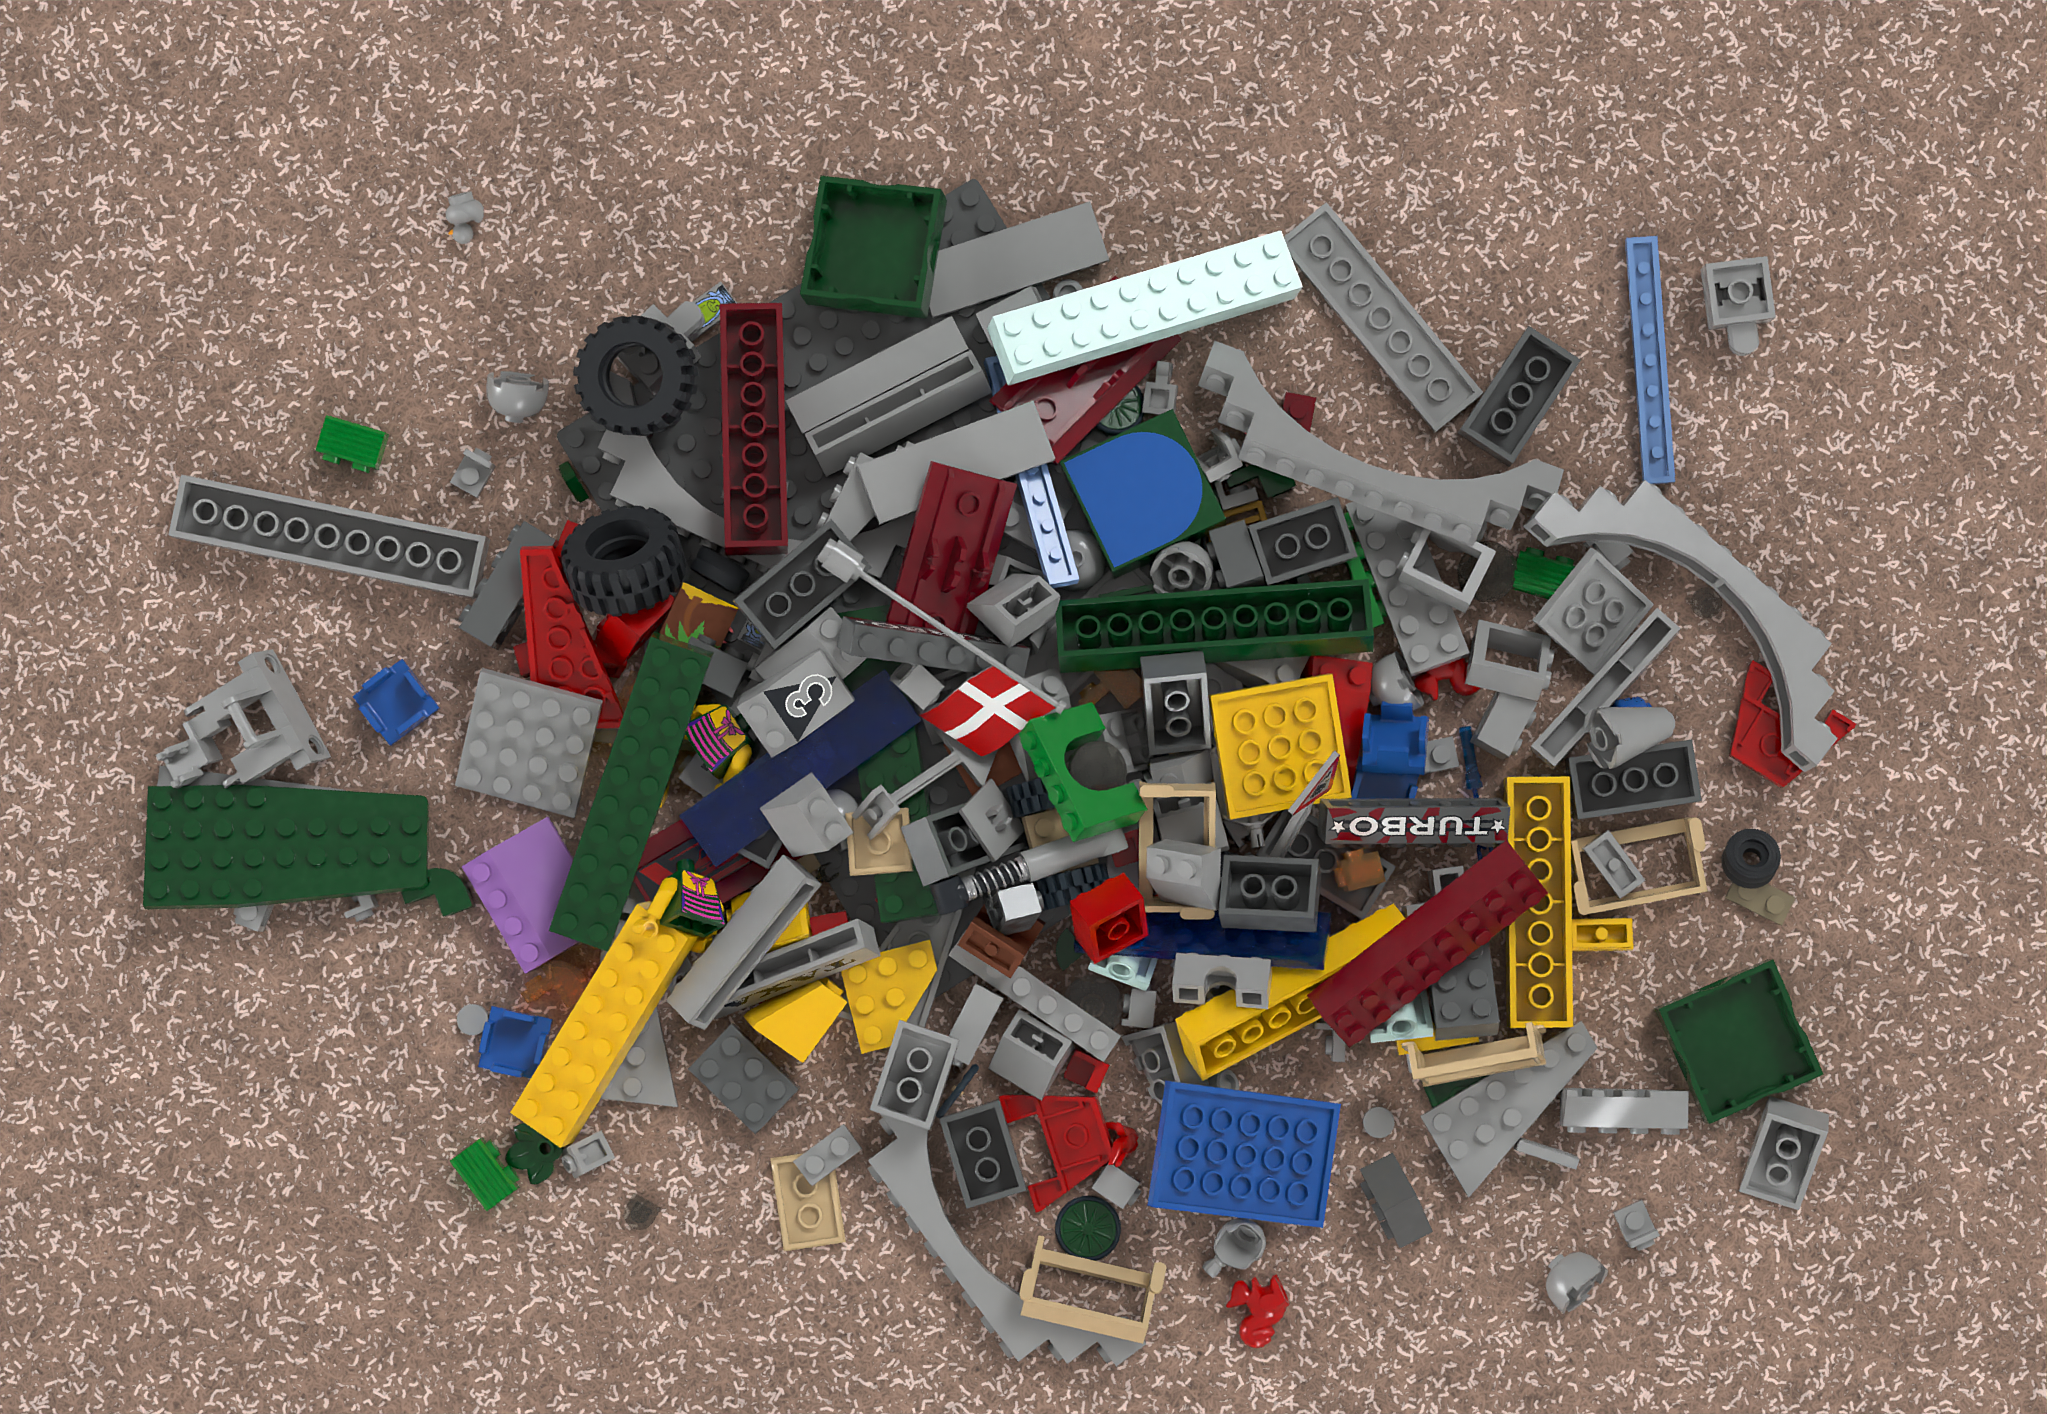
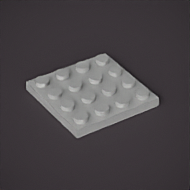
M482 668L455 786L575 818L603 700Z

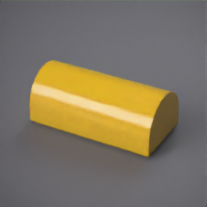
M1632 918L1572 919V951H1632L1634 949Z

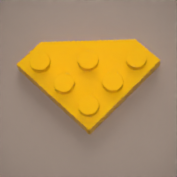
M931 940L880 952V956L841 971L861 1054L890 1047L899 1020L907 1022L925 990L938 971Z

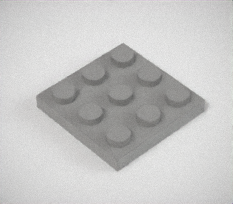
M1590 548L1532 621L1589 673L1595 676L1612 658L1654 604L1597 550Z

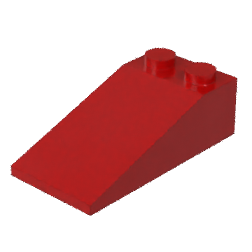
M1321 655L1309 656L1300 679L1329 673L1333 674L1349 782L1352 789L1363 734L1364 713H1367L1370 697L1373 663Z

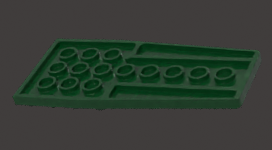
M223 785L182 786L179 789L172 786H148L143 907L145 910L242 908L423 890L428 885L429 802L422 795L256 785H231L227 788H224Z

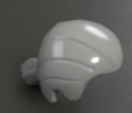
M1246 1218L1230 1220L1223 1225L1214 1240V1252L1216 1255L1214 1258L1206 1261L1202 1268L1212 1278L1216 1277L1222 1267L1226 1265L1241 1270L1249 1268L1254 1261H1258L1262 1257L1265 1250L1266 1238L1263 1230L1257 1223Z

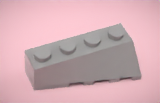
M1175 1020L1121 1036L1126 1046H1132L1137 1057L1133 1061L1138 1071H1144L1150 1083V1087L1147 1088L1152 1099L1159 1102L1161 1108L1165 1080L1209 1086L1208 1080L1202 1081L1186 1058Z
M1563 1088L1560 1091V1126H1566L1567 1132L1586 1133V1127H1598V1133H1617V1128H1630V1134H1648V1128H1661V1134L1680 1135V1129H1688L1689 1091Z

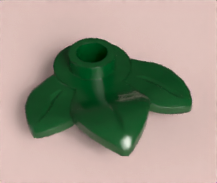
M526 1123L519 1124L514 1127V1133L519 1142L508 1149L505 1161L513 1168L527 1169L530 1184H539L552 1175L554 1161L562 1155L564 1147L560 1148ZM544 1142H546V1143H548V1144L550 1145V1147H551V1151H550V1152H546V1151L544 1150V1148H543V1143H544Z

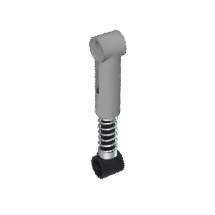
M1122 828L1073 842L1069 835L1019 853V857L1014 859V862L1009 860L1006 865L1001 863L998 868L993 866L991 870L984 869L983 873L977 871L975 876L970 874L962 878L959 875L932 883L929 887L939 916L969 906L970 900L976 899L977 895L982 897L984 892L990 894V890L996 889L998 891V887L1004 886L1006 888V884L1011 883L1014 885L1017 880L1020 882H1024V880L1033 882L1092 859L1122 851L1128 848V844Z

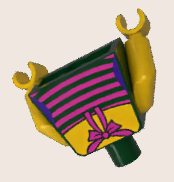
M698 705L693 711L684 740L690 741L710 773L718 780L723 779V783L715 786V792L726 791L724 801L734 799L739 791L738 783L752 755L751 750L755 747L754 741L747 732L751 727L741 713L736 715L727 705Z
M683 859L676 863L677 872L662 880L647 910L649 913L647 919L636 920L633 924V932L643 933L645 938L656 936L658 933L656 920L659 918L660 925L699 936L691 951L704 953L712 943V936L717 934L718 929L725 926L724 906L719 899L715 881L710 877L697 874L693 860Z

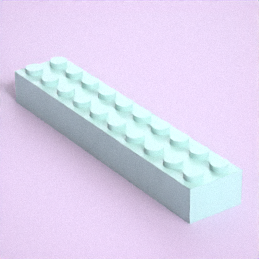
M1277 231L993 316L987 330L1009 386L1293 300L1303 286L1282 231Z

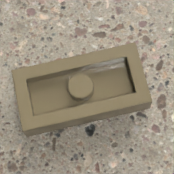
M1732 882L1725 899L1782 926L1795 897L1769 884L1750 889L1740 887Z

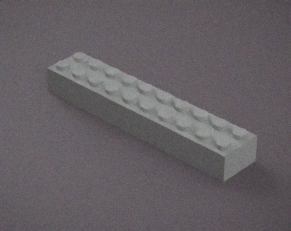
M182 474L168 534L176 539L471 599L478 597L475 591L483 577L490 539L482 535Z

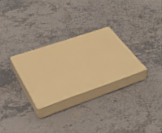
M804 1153L770 1158L784 1251L846 1242L836 1170H833L815 1185L811 1186L793 1162Z

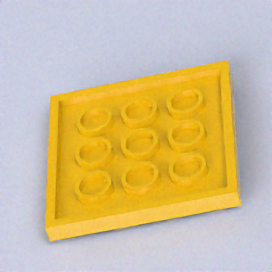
M1323 674L1208 695L1228 819L1232 820L1290 809L1334 751L1340 754L1332 788L1316 799L1313 804H1319L1320 799L1352 798L1333 674Z

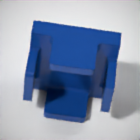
M403 659L390 668H383L362 685L363 689L353 696L360 706L359 710L375 731L380 733L390 746L440 709Z
M1384 701L1381 702V715L1364 713L1362 772L1425 775L1429 717L1414 716L1412 703L1391 704Z
M1359 756L1351 789L1352 798L1348 799L1415 798L1419 775L1362 772V757Z
M491 1006L489 1020L484 1024L479 1053H481L478 1067L510 1076L532 1078L546 1054L553 1019Z

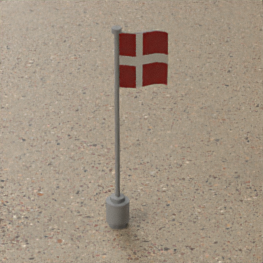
M831 538L828 540L817 557V560L823 563L821 565L823 568L846 583L850 578L856 581L858 577H861L991 664L990 667L967 679L941 703L921 712L919 716L982 757L1004 746L1025 727L1030 719L1043 716L1054 709L1059 714L1064 710L1067 703L1062 700L1060 702L1056 701L863 572L866 565L861 563L864 556L840 540L837 542Z

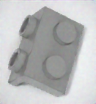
M1215 427L1210 431L1218 446L1196 457L1209 483L1213 481L1215 483L1222 482L1231 476L1232 471L1243 466L1241 460L1238 459L1241 448L1236 439H1231L1227 432L1223 433Z

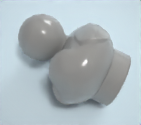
M472 191L448 197L450 206L445 213L446 219L449 223L455 225L448 234L452 235L453 239L460 244L469 243L473 238V229L467 222L475 221L480 223L484 217V207L482 203L473 198Z

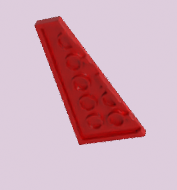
M522 546L520 549L530 680L603 700L597 729L619 728L624 715L623 709L578 603L573 598L568 580L554 547Z

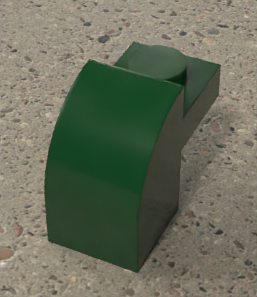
M1242 462L1243 466L1232 471L1231 476L1224 480L1228 490L1257 478L1266 500L1292 490L1297 486L1294 479L1253 464L1246 467L1244 462Z
M444 868L428 869L430 882H428L425 889L401 892L405 904H411L435 895L443 917H448L476 906L470 888L464 878L458 873Z

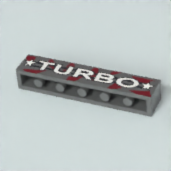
M843 616L837 647L851 656L979 673L991 666L990 663L938 629ZM955 632L1024 678L1030 652L1028 647L1018 642L1011 648H1008L999 638Z
M1502 798L1320 799L1318 836L1327 846L1332 848H1344L1346 844H1357L1363 848H1374L1376 844H1388V846L1395 848L1406 847V844H1418L1421 847L1432 848L1442 843H1448L1452 847H1466L1467 843H1478V845L1483 847H1496L1497 843H1503L1505 840L1508 841L1510 806Z

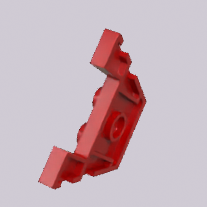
M1752 660L1748 665L1728 756L1780 788H1783L1803 771L1781 752L1780 714L1761 703L1773 682L1772 676L1767 668ZM1833 709L1830 710L1823 722L1831 729V733L1838 738L1833 745L1856 726L1855 722Z
M1004 1094L999 1096L1007 1123L1038 1115L1057 1172L1055 1177L1027 1186L1036 1213L1045 1209L1109 1162L1113 1144L1097 1096L1045 1095L1042 1101L1032 1095Z

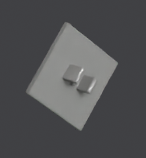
M992 778L959 810V813L992 862H995L1025 831L1019 818H1013L1009 803Z

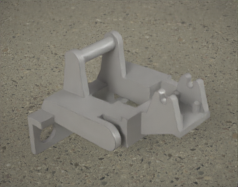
M273 649L254 652L240 660L238 664L243 671L241 675L184 710L186 717H190L205 709L198 716L182 724L190 739L167 747L163 752L156 754L157 759L164 761L174 780L170 782L173 788L179 789L182 786H187L204 775L201 770L202 767L223 759L212 737L232 725L229 721L231 717L245 740L243 745L246 750L231 758L237 773L222 782L224 788L240 782L244 784L255 781L289 759L297 771L308 764L327 760L331 757ZM265 659L272 664L274 673L267 667ZM260 700L276 730L256 736L243 709ZM309 740L317 747L318 754L310 747Z

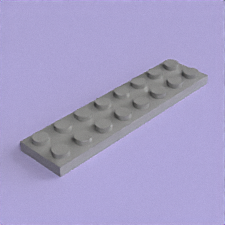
M1327 202L1284 236L1293 262L1434 433L1483 394V391Z

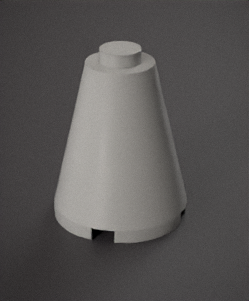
M1598 707L1588 711L1584 721V733L1590 732L1591 742L1586 743L1589 753L1595 763L1603 769L1616 768L1672 736L1675 728L1674 716L1664 707Z

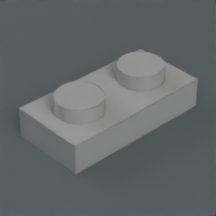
M1606 830L1582 848L1619 899L1646 881L1609 830Z
M843 1124L793 1162L809 1184L813 1186L862 1150V1147L845 1124Z

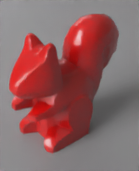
M1464 658L1426 671L1425 674L1416 677L1414 680L1415 687L1429 695L1433 701L1438 699V681L1449 679L1452 689L1462 696L1473 695L1481 689V687L1465 684L1468 662Z
M1277 1274L1273 1275L1270 1279V1284L1264 1287L1260 1285L1256 1277L1251 1280V1289L1243 1280L1236 1281L1232 1287L1231 1298L1227 1302L1226 1307L1233 1308L1246 1304L1251 1312L1250 1315L1241 1321L1238 1330L1241 1340L1249 1347L1262 1348L1271 1342V1337L1275 1334L1272 1326L1283 1318L1286 1308L1290 1305L1288 1296Z

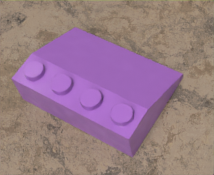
M549 817L542 819L462 866L525 974L538 969L580 943L579 941L549 931L573 862L571 853Z

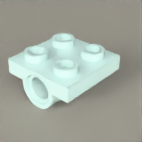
M1147 919L1148 936L1096 964L1091 960L1088 970L1147 991L1165 936L1152 932V925Z
M1426 989L1418 994L1412 1002L1404 1005L1391 1015L1386 1022L1373 1029L1369 1033L1371 1043L1433 1037V1024Z

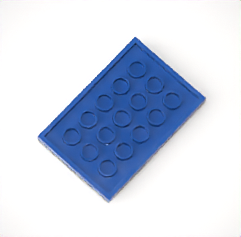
M1165 1080L1147 1206L1323 1228L1341 1104Z

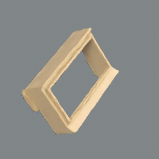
M1139 781V796H1141L1147 807L1146 812L1139 819V892L1144 898L1145 912H1180V916L1183 919H1212L1215 915V910L1163 902L1159 896H1153V887L1146 878L1147 847L1153 845V797H1204L1203 845L1215 847V782H1212V784L1145 783Z
M1685 817L1611 831L1619 845L1684 832L1693 881L1632 892L1621 899L1617 896L1589 901L1579 852H1583L1582 848L1601 834L1571 839V861L1576 882L1573 888L1578 912L1582 915L1707 892L1700 854L1706 847L1701 820L1699 818Z
M1532 1022L1525 1023L1527 1029L1526 1036L1423 1054L1414 1042L1401 1044L1402 1048L1409 1053L1413 1080L1420 1079L1423 1082V1087L1546 1065L1541 1034L1546 1033V1028L1543 1025L1534 1026Z
M1038 1236L1031 1269H1027L1024 1272L1019 1297L1024 1301L1021 1315L1143 1344L1148 1330L1154 1295L1159 1294L1163 1288L1166 1265L1162 1262L1154 1263L1152 1272L1149 1274L1042 1249L1045 1237ZM1043 1264L1146 1288L1140 1322L1033 1297L1039 1265Z

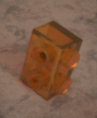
M1362 848L1343 853L1344 860L1338 861V868L1333 869L1337 886H1344L1345 892L1386 882L1378 851L1364 854Z

